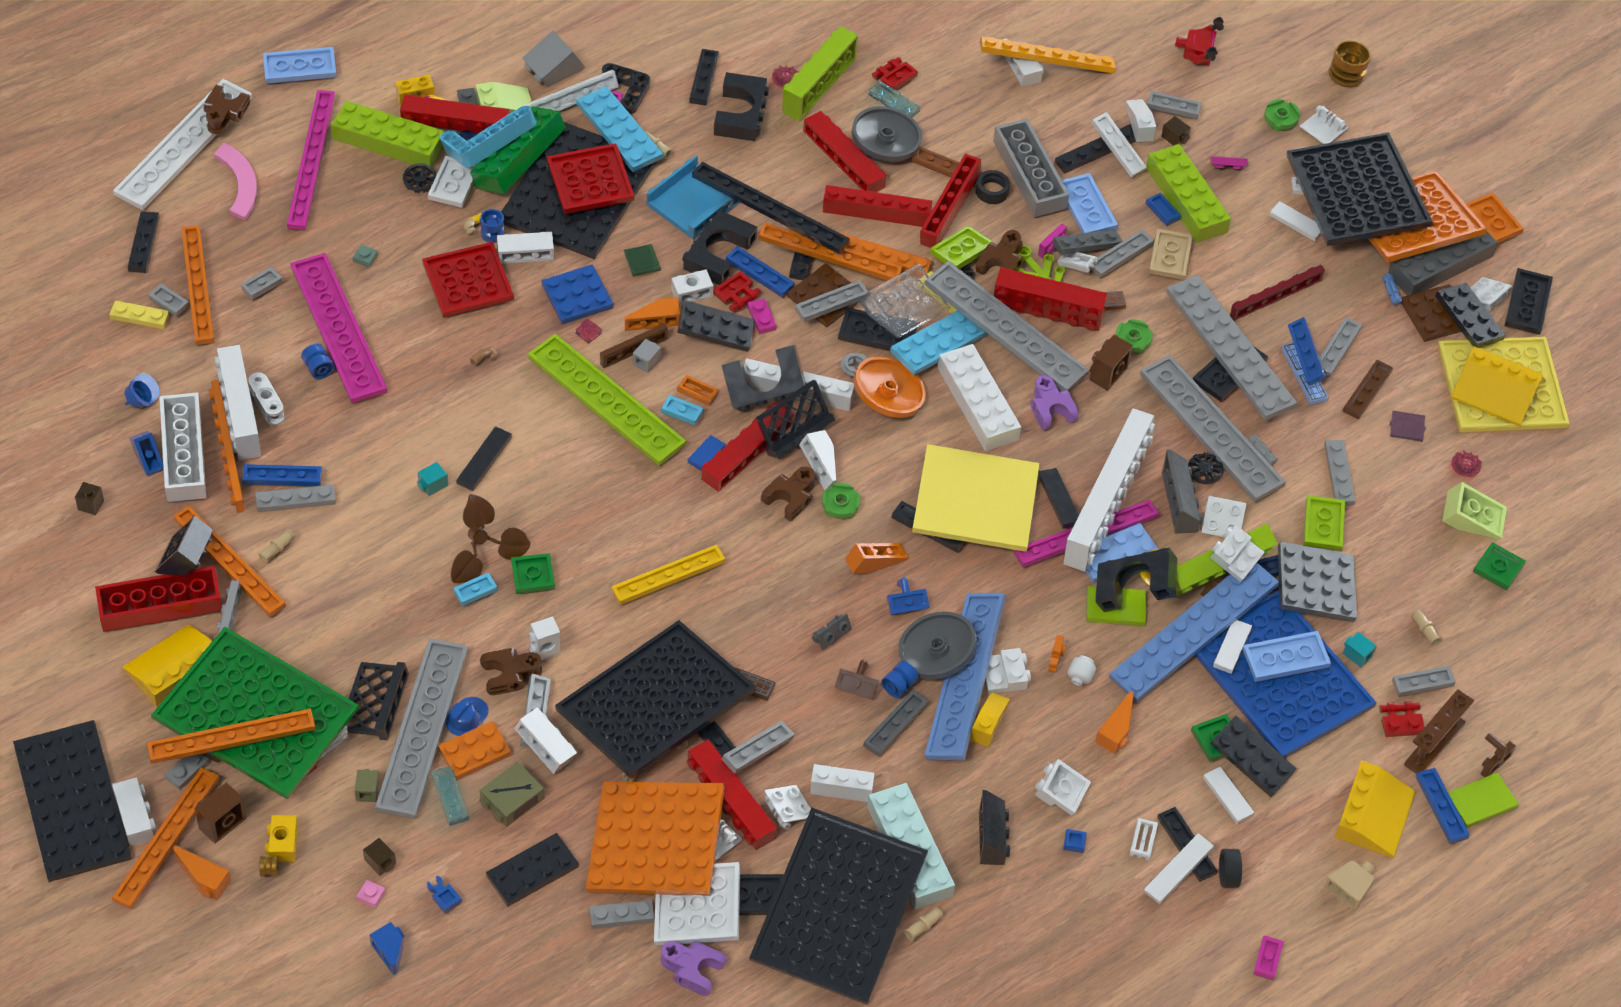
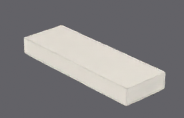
M1280 201L1270 211L1269 216L1314 242L1321 235L1320 229L1314 220Z
M1238 620L1230 625L1214 662V668L1232 674L1252 625Z
M1221 767L1204 774L1203 780L1236 824L1254 816V811Z

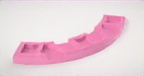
M223 143L214 153V158L232 170L238 182V194L229 212L231 215L246 221L254 208L257 196L255 174L250 163L239 151Z

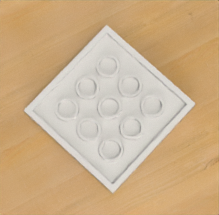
M739 862L714 864L710 896L656 894L655 946L664 945L670 941L689 944L694 941L704 943L739 940Z

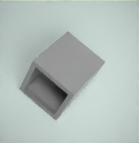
M554 31L522 57L526 63L524 67L530 74L534 72L535 75L533 77L540 84L543 82L547 87L585 68L574 52Z

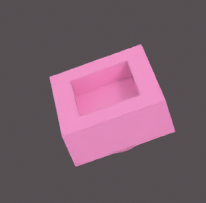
M366 880L356 896L357 901L376 908L386 891L384 887Z

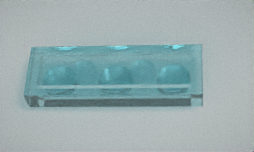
M878 81L869 89L868 95L886 107L898 109L912 118L920 112V106L882 81Z
M451 766L431 771V776L449 826L468 821L469 815Z

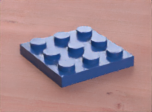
M593 264L541 280L542 287L561 324L613 309V302Z

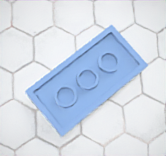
M333 47L263 53L266 84L337 77Z
M1090 173L1062 180L1069 193L1068 208L1081 233L1117 230L1118 224Z
M1141 523L1109 535L1105 539L1102 538L1099 552L1095 551L1094 562L1092 566L1088 565L1085 573L1092 583L1097 582L1098 563L1159 549Z
M1318 631L1243 645L1242 649L1255 682L1329 668L1331 665Z

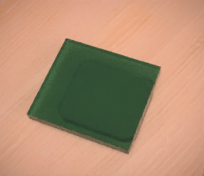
M652 244L624 250L632 276L661 271Z

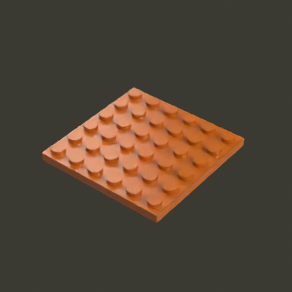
M1436 170L1412 177L1416 189L1432 219V227L1368 238V240L1385 261L1389 263L1485 235L1486 227Z
M603 781L586 883L587 893L710 896L724 797V784Z

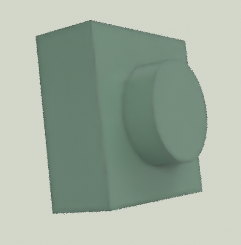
M361 244L353 256V262L370 268L378 256V250Z

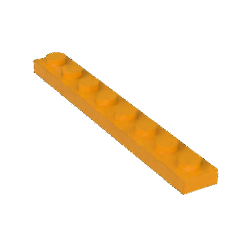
M981 36L980 48L983 53L1113 74L1116 70L1114 58L1109 56L1080 53L1074 50H1061L1060 48L1031 45L1025 42H1012L993 37Z

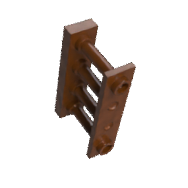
M1457 689L1413 740V743L1418 747L1405 761L1404 766L1415 774L1427 770L1464 727L1466 721L1461 716L1474 703V700Z

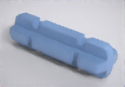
M1390 273L1383 275L1382 279L1390 296V301L1392 304L1398 305L1402 302V299L1394 282L1393 275Z

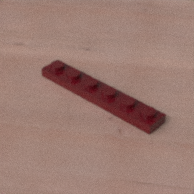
M1322 265L1311 267L1301 274H1296L1286 281H1280L1277 285L1267 287L1263 291L1252 294L1242 301H1236L1232 305L1230 317L1235 321L1321 282L1325 269Z

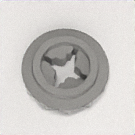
M860 353L847 354L841 361L843 373L848 374L851 378L857 370L853 366L854 362L858 367L867 357Z

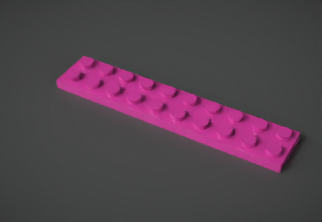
M326 253L290 263L293 274L351 404L387 393L385 382Z

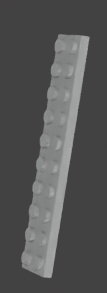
M949 261L925 280L924 285L1040 375L1051 377L1056 387L1061 391H1070L1088 374V368Z
M1198 275L1167 287L1166 293L1264 420L1296 408V400Z
M1171 355L1140 371L1141 377L1211 454H1214L1219 462H1222L1223 468L1254 502L1285 486L1286 481Z
M429 638L376 802L375 811L416 819L468 653V646Z

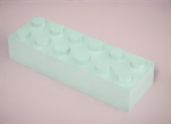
M907 783L870 794L868 796L867 808L878 832L928 850L927 857L910 897L914 909L953 897L955 884Z

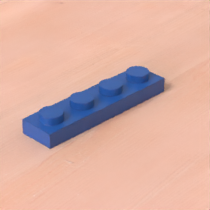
M738 246L726 256V261L730 262L732 266L782 298L794 287L793 281Z
M1305 317L1287 324L1308 385L1325 379L1326 376Z
M244 464L242 482L249 485L321 486L322 466Z
M1436 768L1418 772L1416 779L1449 844L1468 839L1470 834Z

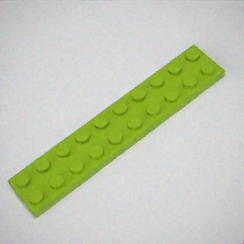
M553 334L528 353V359L658 466L662 465L686 446L684 438L557 334Z

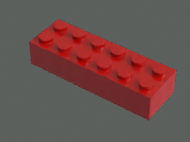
M1000 267L994 288V297L1018 313L1023 312L1035 317H1043L1052 321H1060L1072 326H1080L1088 330L1099 331L1108 294Z
M215 566L198 568L195 571L191 570L185 576L164 574L95 586L103 632L221 612L222 609Z

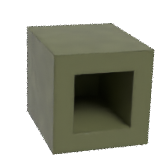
M357 770L355 784L356 801L377 802L378 770Z

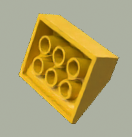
M1473 346L1450 398L1521 426L1538 390L1543 374Z
M188 624L122 666V669L157 708L212 641Z
M1361 760L1335 838L1394 858L1415 790L1383 768Z

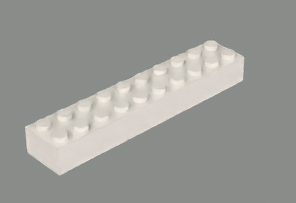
M1132 409L1067 539L1064 565L1084 572L1088 565L1092 566L1095 559L1094 553L1095 551L1099 552L1102 544L1101 539L1106 538L1109 529L1108 525H1112L1114 521V512L1119 511L1122 502L1120 500L1121 498L1125 499L1128 491L1127 486L1132 485L1134 480L1133 474L1134 472L1137 473L1140 468L1141 462L1139 461L1140 459L1144 460L1147 453L1146 447H1150L1152 444L1153 436L1151 435L1156 425L1153 423L1154 415Z

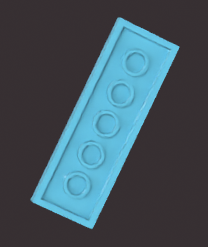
M607 86L576 99V105L609 144L616 143L621 159L632 172L663 159L661 150Z
M956 311L891 346L890 352L913 375H916L938 363L940 354L968 346L989 334L961 312Z

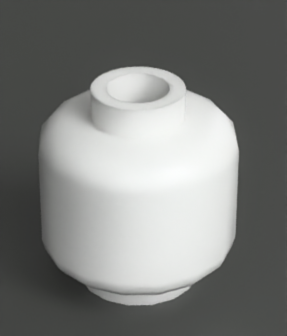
M1080 655L1075 657L1067 671L1069 678H1071V683L1077 686L1089 684L1095 674L1096 666L1094 661L1087 656Z

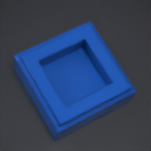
M1066 829L1063 850L1084 853L1086 832Z

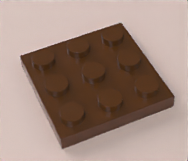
M825 263L788 291L787 297L794 303L799 304L851 284V282ZM860 301L815 319L827 328L845 314L847 307L853 308Z
M1450 284L1401 297L1403 308L1424 342L1462 332L1435 296L1438 290L1451 287Z

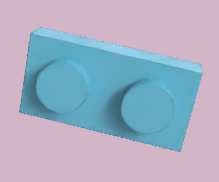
M669 395L661 408V413L696 426L703 414V408Z
M489 572L453 588V592L462 607L498 591L497 585Z

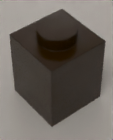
M1174 116L1163 125L1161 137L1173 146L1185 144L1190 138L1191 127Z
M86 482L82 483L75 495L78 510L93 515L97 514L104 502L100 486Z
M380 838L363 849L364 860L379 876L391 871L396 865L395 853Z

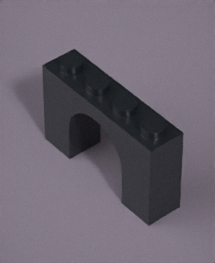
M726 72L722 97L747 101L752 105V108L744 113L717 111L714 121L715 136L756 141L757 134L760 135L761 124L759 123L763 122L764 111L762 109H766L767 98L765 96H769L770 86L767 85V78Z
M719 210L716 215L711 217L708 226L702 229L699 238L693 241L690 250L684 253L682 261H684L683 269L690 273L707 270L712 283L722 284L730 276L731 263L711 254L707 248L715 242L726 241L749 250L757 239V226Z
M796 345L775 350L781 369V377L776 387L767 392L758 391L749 384L742 360L721 365L733 409L738 408L739 411L749 409L750 404L756 403L757 406L768 404L767 400L772 398L775 401L786 398L785 395L793 393L806 385Z
M1170 547L1098 563L1096 603L1102 611L1107 612L1121 609L1124 585L1132 576L1141 572H1150V591L1157 600L1176 597L1177 557Z

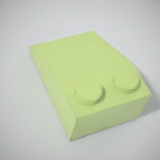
M498 82L475 84L478 105L510 109V113H512L520 106L532 102L528 88Z
M1461 482L1447 492L1442 522L1460 531L1500 540L1503 535L1507 507Z

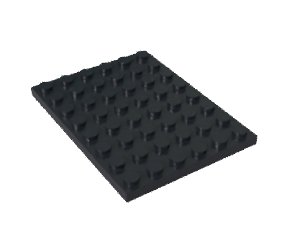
M564 122L566 128L535 160L501 212L504 216L505 226L523 233L552 232L553 244L595 259L632 201L564 214L546 156L609 145L603 136ZM622 160L634 197L657 161L632 172Z
M1389 132L1287 151L1289 163L1327 246L1432 227V219Z
M678 620L557 703L555 708L559 714L630 779H633L756 692V686Z
M811 807L749 960L868 1005L927 857L928 850Z

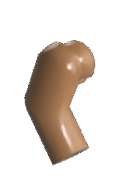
M494 347L481 349L470 358V362L476 366L487 356L490 360H493L498 356V352L495 351Z

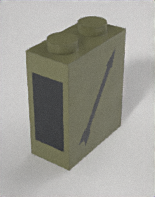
M516 762L480 789L479 801L485 809H489L493 813L494 818L499 823L502 822L507 827L545 799L544 787Z

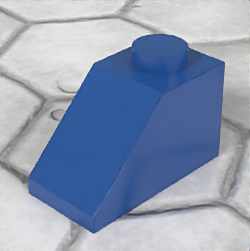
M145 431L129 438L136 457L146 475L164 469L151 432Z
M389 922L369 936L371 946L391 973L395 975L398 972L403 952L404 934L399 927L395 928L392 922Z

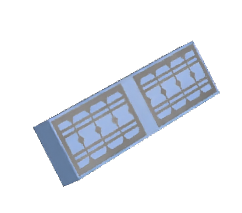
M1294 343L1282 345L1281 350L1309 404L1314 405L1326 402L1328 395L1321 382L1318 381L1312 385H1308Z

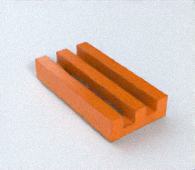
M686 375L678 385L677 392L710 406L712 401L715 400V396L719 394V389Z

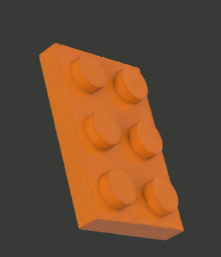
M1493 192L1465 203L1486 227V231L1498 243L1523 233L1524 228Z
M493 721L438 745L439 752L456 780L511 756V750Z

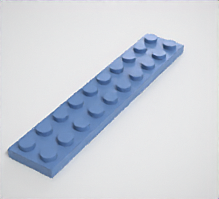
M1257 562L1241 582L1230 574L1109 673V678L1127 694L1130 691L1133 692V700L1137 703L1278 587L1279 581Z
M967 593L961 615L969 620L975 630L977 649L972 660L962 670L944 679L925 751L927 760H965L1006 599L1004 593Z

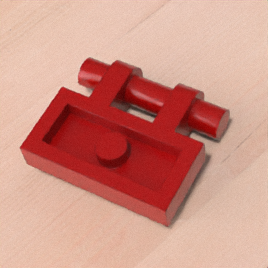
M897 57L896 59L889 60L885 66L878 67L872 73V77L874 79L881 77L880 83L893 92L917 77L918 71L907 62L901 64V58Z
M740 271L714 288L713 294L725 305L731 301L733 304L729 306L731 312H734L737 309L741 310L744 308L747 302L757 299V296L761 294V290L759 288L752 290L753 281ZM744 293L745 296L740 299L738 296Z
M1405 701L1401 704L1387 702L1386 705H1380V713L1387 712L1388 716H1383L1381 720L1385 737L1418 735L1425 727L1422 714L1413 713L1414 710H1420V703ZM1405 711V715H1396V712Z

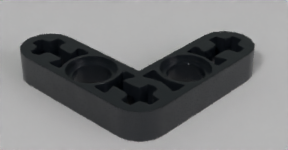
M613 63L603 65L602 74L613 70L615 71L618 84L629 87L621 104L629 114H634L650 87V76L646 73ZM629 75L630 78L624 79L622 76ZM632 92H639L640 95L634 96V95H632L631 93H632Z

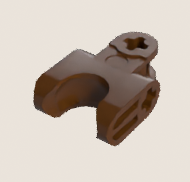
M215 85L204 103L208 131L212 134H220L226 129L230 120L239 122L250 105L249 94L240 93L234 99H225L224 87Z
M1009 230L1003 235L998 245L990 242L976 263V272L986 274L993 266H1001L1006 269L1019 271L1024 257L1019 254L1023 248L1020 233L1016 230Z
M804 466L797 469L790 478L780 474L763 490L761 501L767 505H770L775 500L782 499L787 501L789 504L785 507L784 518L788 521H793L810 504L813 498L809 492L814 488V471Z
M508 648L487 652L480 657V664L485 670L496 669L502 672L498 677L488 680L486 691L490 695L519 691L524 688V681L529 680L531 674L539 676L542 674L541 657L534 652L518 655L516 649Z

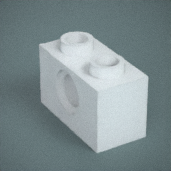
M707 270L671 278V290L674 297L678 298L679 306L683 300L697 302L713 298V284Z
M553 617L530 624L531 632L528 635L531 642L529 643L531 652L540 655L541 660L561 654L560 631Z

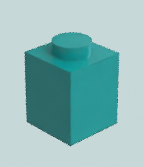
M438 462L417 472V485L428 496L448 486V474Z
M1357 632L1353 637L1349 636L1344 642L1343 654L1362 668L1374 656L1377 645L1360 632Z

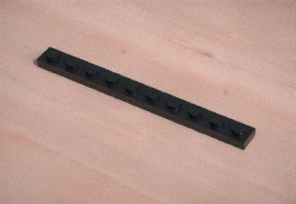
M704 162L692 171L694 179L838 254L850 244V238Z

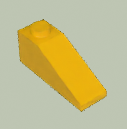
M991 692L972 727L970 741L989 748L1010 702L1009 698Z

